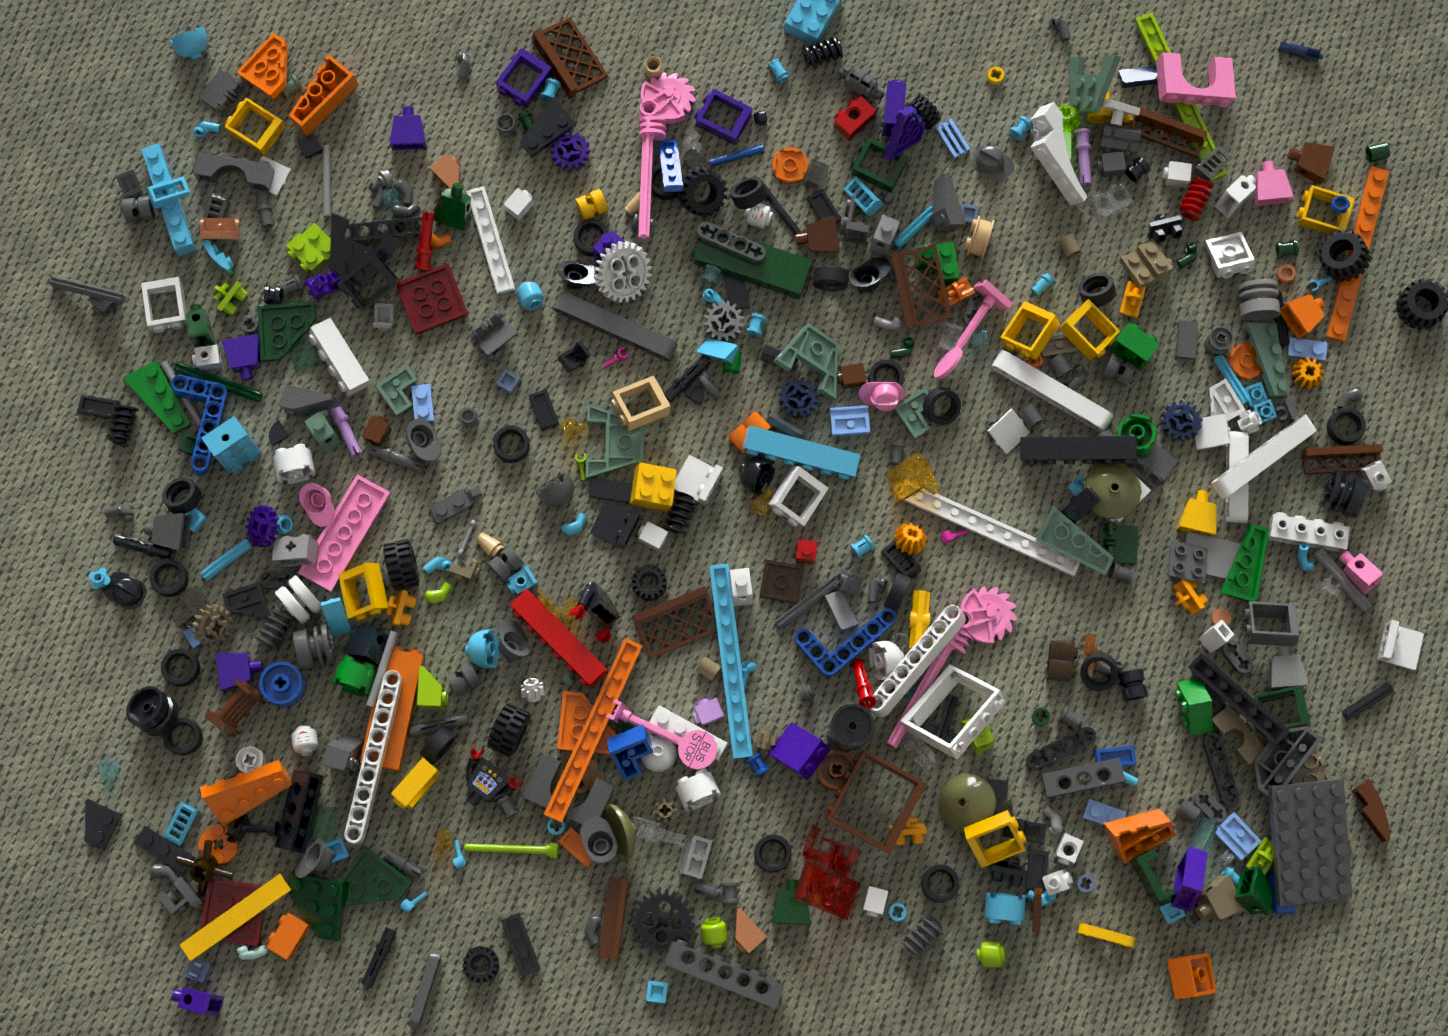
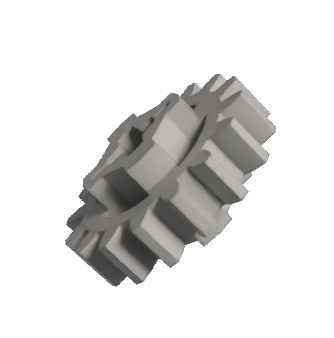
M719 301V306L713 303L712 310L707 308L709 315H704V319L708 320V322H705L704 326L709 327L706 333L712 332V339L718 336L719 341L725 338V341L728 342V337L731 336L735 339V333H741L738 328L744 327V324L740 323V321L744 320V316H739L742 310L736 311V304L731 307L729 306V301L726 302V305ZM723 309L722 313L713 315L716 311ZM730 311L734 313L736 320L731 318L729 315ZM726 313V320L729 323H725V326L721 329L722 325L719 320H722ZM711 322L717 325L718 332L712 327ZM734 328L731 332L725 333L726 329Z

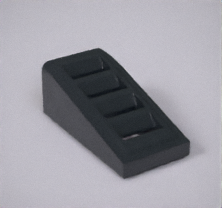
M890 543L881 551L882 555L898 573L913 579L921 572L920 564L911 555H908L907 552L902 553L901 549H898L896 553L890 556L889 553L896 548V543ZM899 555H903L898 561H895ZM907 560L908 563L901 567L900 565Z

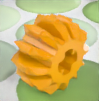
M1306 357L1304 361L1299 359L1297 364L1292 367L1294 371L1291 373V376L1297 377L1294 383L1300 382V388L1305 385L1307 390H1310L1312 386L1316 388L1319 385L1318 382L1323 381L1322 375L1325 371L1320 370L1322 364L1317 365L1316 359L1310 361L1309 357Z
M903 523L901 527L896 529L893 542L896 543V548L901 549L902 553L907 552L908 555L912 553L917 555L919 551L924 549L927 536L924 533V529H919V525L913 526L912 523L909 525Z

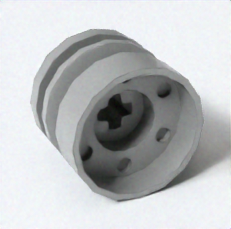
M1256 279L1239 284L1238 297L1240 301H1243L1239 306L1240 318L1245 321H1264L1278 317L1281 314L1280 302L1274 299L1279 295L1277 290L1278 282L1273 279Z

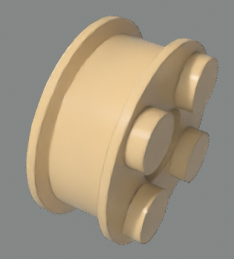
M979 215L977 220L973 219L970 232H973L971 238H967L964 250H967V256L974 254L980 256L981 260H983L995 220H992V222L982 220Z

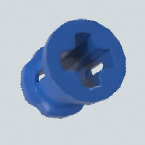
M760 752L745 761L747 764H750L755 772V778L770 770V767L766 766L761 758L762 754Z

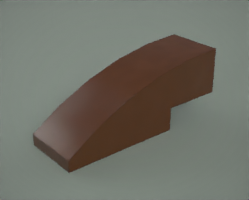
M1367 779L1352 789L1353 793L1363 804V807L1358 812L1380 841L1386 842L1390 840L1387 815L1376 789L1370 780Z

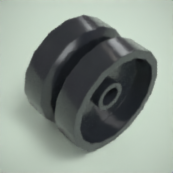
M147 686L138 690L131 697L126 708V716L128 721L134 726L141 729L147 735L156 737L169 731L175 724L178 717V705L176 701L157 687Z
M846 704L840 707L834 713L830 723V735L833 741L840 748L846 750H857L864 747L871 739L875 729L871 713L864 706L858 704ZM850 723H853L856 729L851 730L849 728Z

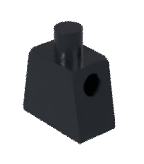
M374 617L370 626L360 624L346 644L343 652L355 660L379 665L388 640V635L381 631L384 621Z

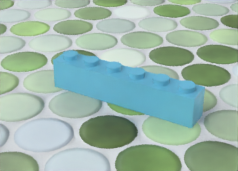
M159 143L141 149L153 185L173 180L164 150ZM170 188L171 193H175L173 188ZM162 191L163 195L167 196L166 191ZM180 199L160 207L174 250L178 256L197 251Z
M754 426L747 427L742 450L747 451L746 454L751 456L760 454L771 461L780 459L783 460V464L790 466L799 464L802 465V469L812 471L813 468L818 469L821 474L831 476V473L837 474L838 478L843 480H849V478L856 476L860 454Z

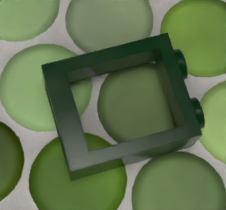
M869 137L866 143L862 142L858 150L860 152L859 157H854L850 165L852 168L851 175L892 193L908 162L909 156L902 153L894 158L898 162L888 180L861 168L860 165L869 148L885 154L886 145Z
M1301 685L1254 695L1255 700L1261 706L1264 702L1295 696L1301 722L1284 726L1287 729L1304 726L1312 727Z

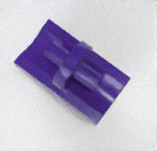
M331 271L327 275L319 274L315 278L307 279L304 284L310 288L309 294L314 299H322L324 295L337 292L340 289L337 285L340 278L334 271Z

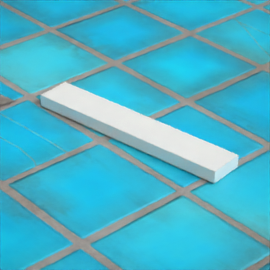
M485 187L466 191L467 195L471 197V209L497 295L514 291V283Z

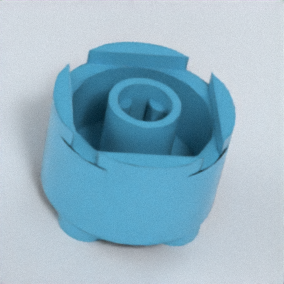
M987 892L985 917L991 923H1001V920H1007L1009 924L1021 925V921L1025 919L1026 896L1021 895L1020 899L1018 898L1019 896L1012 893L993 892V896H991Z

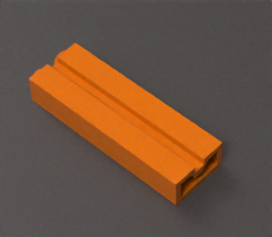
M394 646L385 673L390 670L397 671L403 678V686L382 767L384 769L401 772L410 731L409 726H411L418 694L419 666H424L425 661L424 655H421V651L410 649L409 652L402 651L401 647ZM391 676L388 683L390 685L396 684L398 677ZM387 695L384 698V703L390 704L393 701V695ZM377 696V699H376L374 708L372 707V709H371V714H370L369 723H368V727H367V732H366V736H365L364 746H363L362 755H361V759H360V763H361V764H362V761H363V757H364V753H365V749H366V744H367V740H368V736H369V732H370V728H371V724H372V720H373V716H374V712H375V708H376L378 696ZM382 714L379 717V722L386 723L389 717L388 714ZM383 733L375 735L374 741L376 743L383 740ZM377 752L372 753L369 757L370 761L376 762L379 754Z

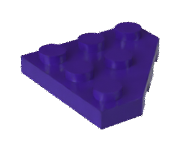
M912 106L901 109L896 115V124L891 130L890 141L885 147L886 153L884 158L889 161L921 141L926 126L922 123L920 115L916 114L917 110Z

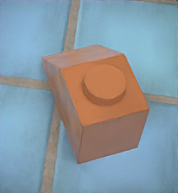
M446 153L430 167L432 175L446 189H452L454 183L461 182L460 163L454 156L450 157Z
M739 907L736 913L735 939L737 943L735 945L742 953L746 951L749 954L766 936Z

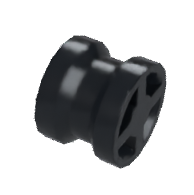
M266 285L264 289V303L270 304L273 302L281 304L283 296L282 286L272 288L270 285Z

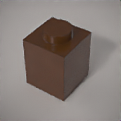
M863 363L841 366L840 373H837L838 383L842 384L843 389L860 387L866 384Z
M371 416L362 434L363 439L382 447L391 429L388 423L389 420L382 416Z

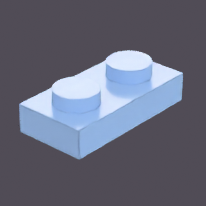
M1289 338L1287 357L1299 359L1309 357L1310 360L1326 361L1327 342Z
M431 384L411 386L414 418L435 422Z
M1088 799L1082 818L1104 825L1106 822L1125 818L1126 812Z

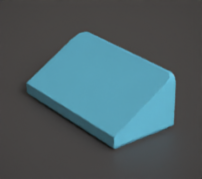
M707 338L698 348L697 353L708 358L733 363L739 346Z

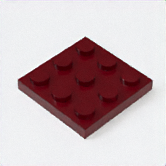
M448 263L399 281V284L396 285L416 335L469 315Z
M209 879L200 930L263 885ZM265 910L221 941L259 946Z

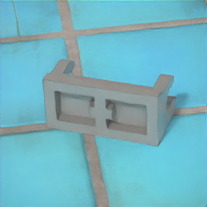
M696 835L689 836L679 874L702 879L712 840Z

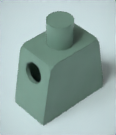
M321 411L305 421V424L325 453L342 444ZM332 438L329 442L325 443L327 439Z

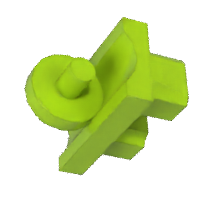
M236 281L228 293L226 292L229 287L227 283H224L222 287L215 285L214 290L217 293L214 298L218 301L221 296L224 297L215 310L218 312L223 311L230 316L234 313L237 307L229 302V300L234 296L242 302L248 294L240 287V282Z
M1263 838L1245 866L1246 868L1259 866L1264 875L1274 860L1272 842L1268 838Z

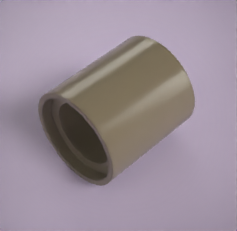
M1069 234L1058 241L1066 259L1071 258V255L1076 256L1081 252L1073 234Z
M705 656L696 671L713 681L715 675L719 673L721 666Z

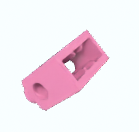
M1273 161L1263 162V171L1258 172L1255 176L1257 183L1254 190V206L1289 203L1293 198V193L1285 170H1274Z
M1346 551L1339 557L1346 565L1343 572L1363 595H1366L1378 585L1383 573L1363 554L1360 553L1354 558Z

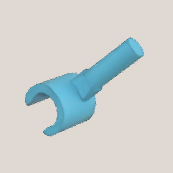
M1328 276L1319 281L1310 280L1307 286L1314 284L1316 288L1310 291L1314 293L1318 290L1319 286L1332 280V278Z
M746 661L741 664L744 689L749 672L756 670L754 662Z
M454 840L458 857L452 861L455 867L460 869L466 865V861L460 850L459 840Z
M426 892L413 899L412 902L406 898L401 903L400 908L405 912H410L419 901L427 896Z

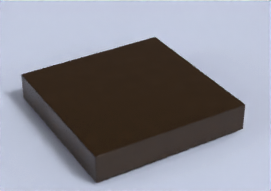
M765 560L759 598L797 604L803 566Z

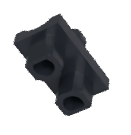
M1157 214L1156 220L1149 223L1148 239H1154L1157 243H1161L1166 240L1167 235H1171L1174 239L1181 238L1183 232L1181 216L1165 218L1163 214Z
M1014 856L990 865L992 881L1002 882L1003 873L1010 874L1009 884L1020 886L1023 877L1026 878L1027 875L1026 867L1020 866V859L1014 858Z

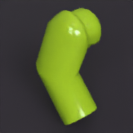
M444 582L440 590L427 591L425 599L429 603L443 602L453 586Z

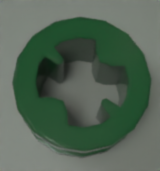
M1037 708L1032 714V720L1036 725H1045L1050 720V713L1045 708ZM1044 712L1043 716L1046 715V719H1043L1041 722L1038 721L1036 714Z

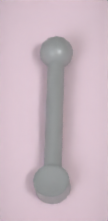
M471 520L469 523L470 527L458 552V557H462L472 530L477 525L475 520Z

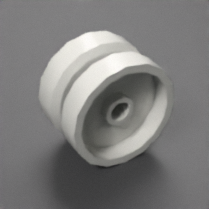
M295 575L288 581L289 586L294 590L292 594L284 586L280 587L275 594L282 601L281 604L292 616H295L303 625L310 619V615L304 607L307 606L313 613H317L322 609V606Z

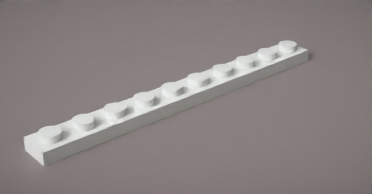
M908 480L905 481L898 497L902 501L1072 577L1075 576L1080 562L1037 542L1036 538Z

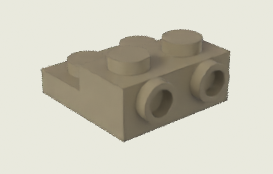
M1154 241L1138 246L1135 252L1124 255L1119 260L1139 289L1169 278L1174 269L1173 261L1164 256L1162 246L1160 244L1156 245Z

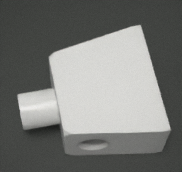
M1243 175L1240 176L1223 193L1215 207L1229 218L1255 190L1256 179L1251 175L1247 178Z
M749 568L729 570L734 607L751 605L753 603Z

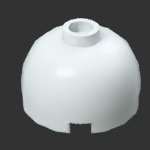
M874 642L871 644L873 648H869L868 651L870 666L872 668L875 665L877 674L874 676L878 680H886L902 661L904 654L893 642Z
M656 734L649 735L653 753L640 758L642 765L653 772L669 770L675 764L678 757L676 744Z

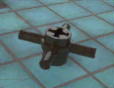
M205 840L203 856H200L196 861L182 856H177L176 858L177 864L191 868L190 876L199 883L197 894L200 896L205 895L207 880L211 879L214 875L230 880L234 877V872L218 868L217 859L211 855L212 840Z

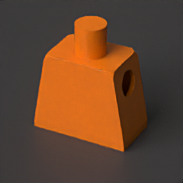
M1308 294L1281 307V316L1296 338L1299 339L1309 333L1323 319L1324 313L1321 309L1324 308L1325 303L1321 298L1314 300L1312 295Z

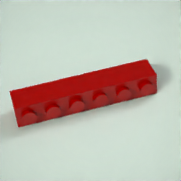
M528 589L523 591L510 604L513 609L511 613L518 620L522 618L526 622L524 626L531 633L535 631L539 635L537 639L545 647L549 645L553 649L551 653L556 659L562 658L566 663L564 665L570 673L575 672L579 676L577 678L584 687L588 685L592 689L609 673L607 668Z

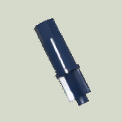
M1282 41L1278 49L1280 52L1316 62L1319 59L1322 60L1324 55L1320 54L1321 50Z

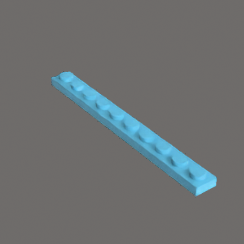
M729 563L709 566L733 759L752 757Z

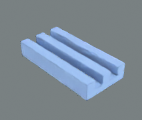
M952 119L935 127L936 132L953 159L970 151V147ZM949 125H950L951 129L953 130V132L955 133V135H956V137L958 138V140L960 141V143H961V145L963 146L964 150H962L961 146L959 145V143L957 142L956 138H955L954 135L952 134L951 130H950L949 127H948ZM942 129L946 131L954 146L958 150V153L955 152L950 142L946 138L945 134L943 133Z

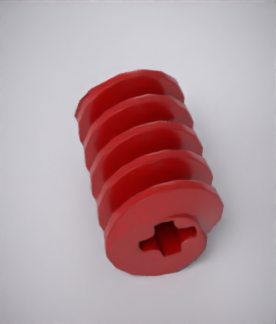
M1193 179L1179 207L1180 213L1187 219L1199 221L1200 217L1198 215L1203 213L1200 208L1206 207L1204 202L1209 201L1207 196H1211L1212 192L1209 189H1212L1213 185L1204 179Z

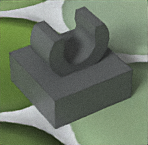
M1293 399L1286 400L1275 409V412L1282 411L1284 413V416L1278 419L1279 422L1287 420L1289 423L1299 417Z

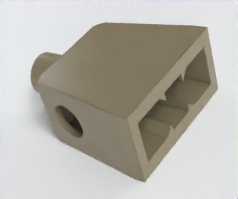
M1229 875L1218 876L1200 894L1199 899L1202 905L1197 907L1195 911L1201 919L1208 915L1211 920H1220L1246 910L1235 899L1237 889Z

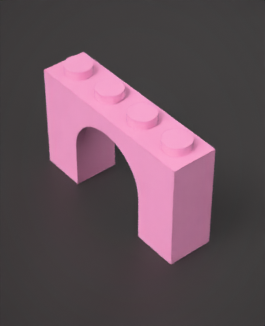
M1163 52L1156 60L1159 101L1167 103L1178 102L1186 105L1201 104L1202 106L1229 107L1236 99L1232 58L1214 57L1207 65L1209 87L1201 89L1190 85L1185 80L1182 74L1180 54Z

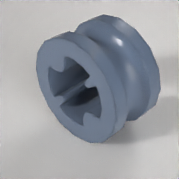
M1082 875L1077 878L1076 888L1080 892L1087 893L1093 890L1095 882L1091 876ZM1083 878H1085V881H1090L1087 890L1085 887L1082 888L1080 886Z

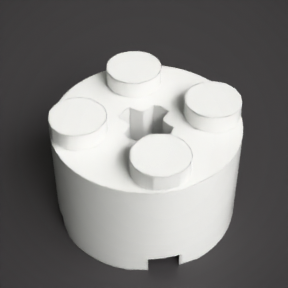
M297 444L294 448H279L275 450L273 461L278 482L283 483L282 480H286L288 484H295L309 480V475L311 474L315 475L312 453L310 449L305 447V444Z
M706 768L697 771L695 776L690 778L686 776L677 781L678 785L675 789L685 811H689L688 807H692L695 810L713 802V796L716 795L718 798L721 795L712 773L707 772Z

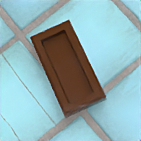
M1042 888L1034 889L1032 931L1040 933Z

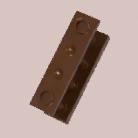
M237 679L234 683L240 688L224 707L216 713L209 710L204 716L217 728L233 738H236L240 733L236 729L238 722L256 701L262 705L266 703L262 699V693L257 689L252 691L253 687L245 680L241 683Z

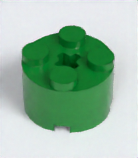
M1132 414L1120 422L1118 436L1140 435L1138 436V456L1146 457L1154 449L1157 431L1149 417L1143 414Z
M344 657V660H341L332 684L335 687L338 684L343 686L341 690L361 697L365 693L366 697H369L377 672L373 670L374 666L369 663H363L362 665L356 663V660L353 658Z

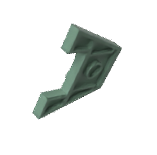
M1117 55L1103 56L1100 74L1083 75L1086 58L1069 57L1070 112L1099 113L1121 57Z
M807 324L773 362L784 370L789 371L792 369L795 358L817 371L823 375L817 391L832 401L836 399L838 342L811 324Z
M588 404L587 424H606L605 460L586 459V479L644 462V425L628 431L626 426H622L620 423L619 414Z

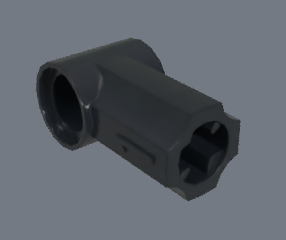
M765 344L760 360L777 365L773 361L783 349ZM795 358L792 369L789 371L796 369L798 366L797 358Z

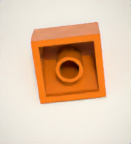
M1209 953L1167 959L1175 1000L1217 993Z

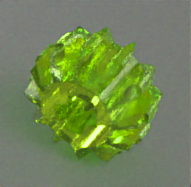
M1059 102L1057 107L1064 116L1062 119L1063 132L1071 133L1072 129L1076 130L1080 123L1081 115L1079 109H1075V104L1070 106L1068 102L1065 105Z

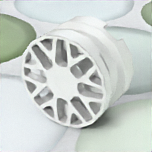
M253 746L243 747L239 750L235 760L238 769L244 773L253 771L254 768L265 765L266 762L263 752Z

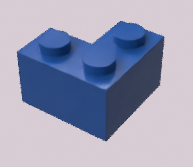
M642 724L608 738L609 753L624 781L643 774L640 758L653 753L651 738L645 726Z

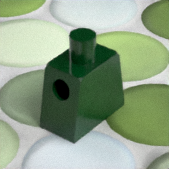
M454 183L452 189H445L441 194L433 212V221L465 231L471 222V197L463 194L464 186L462 184Z
M199 304L190 306L191 312L186 313L185 316L189 337L195 348L216 345L210 319L205 310Z
M1256 866L1241 870L1235 899L1250 914L1264 913V915H1270L1274 911V907L1271 904L1274 891L1261 868Z
M787 879V891H778L772 923L810 925L807 892H798L799 880Z

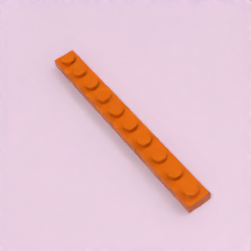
M1371 166L1369 169L1353 230L1355 234L1358 233L1363 238L1368 249L1370 248L1389 175L1388 170ZM1348 250L1346 260L1353 254L1352 250ZM1361 273L1357 279L1351 278L1349 282L1344 279V282L1339 283L1325 338L1342 343L1345 342L1362 278Z
M624 638L544 812V816L562 824L609 721V718L606 716L608 713L612 714L616 705L613 702L615 699H619L642 649V645Z

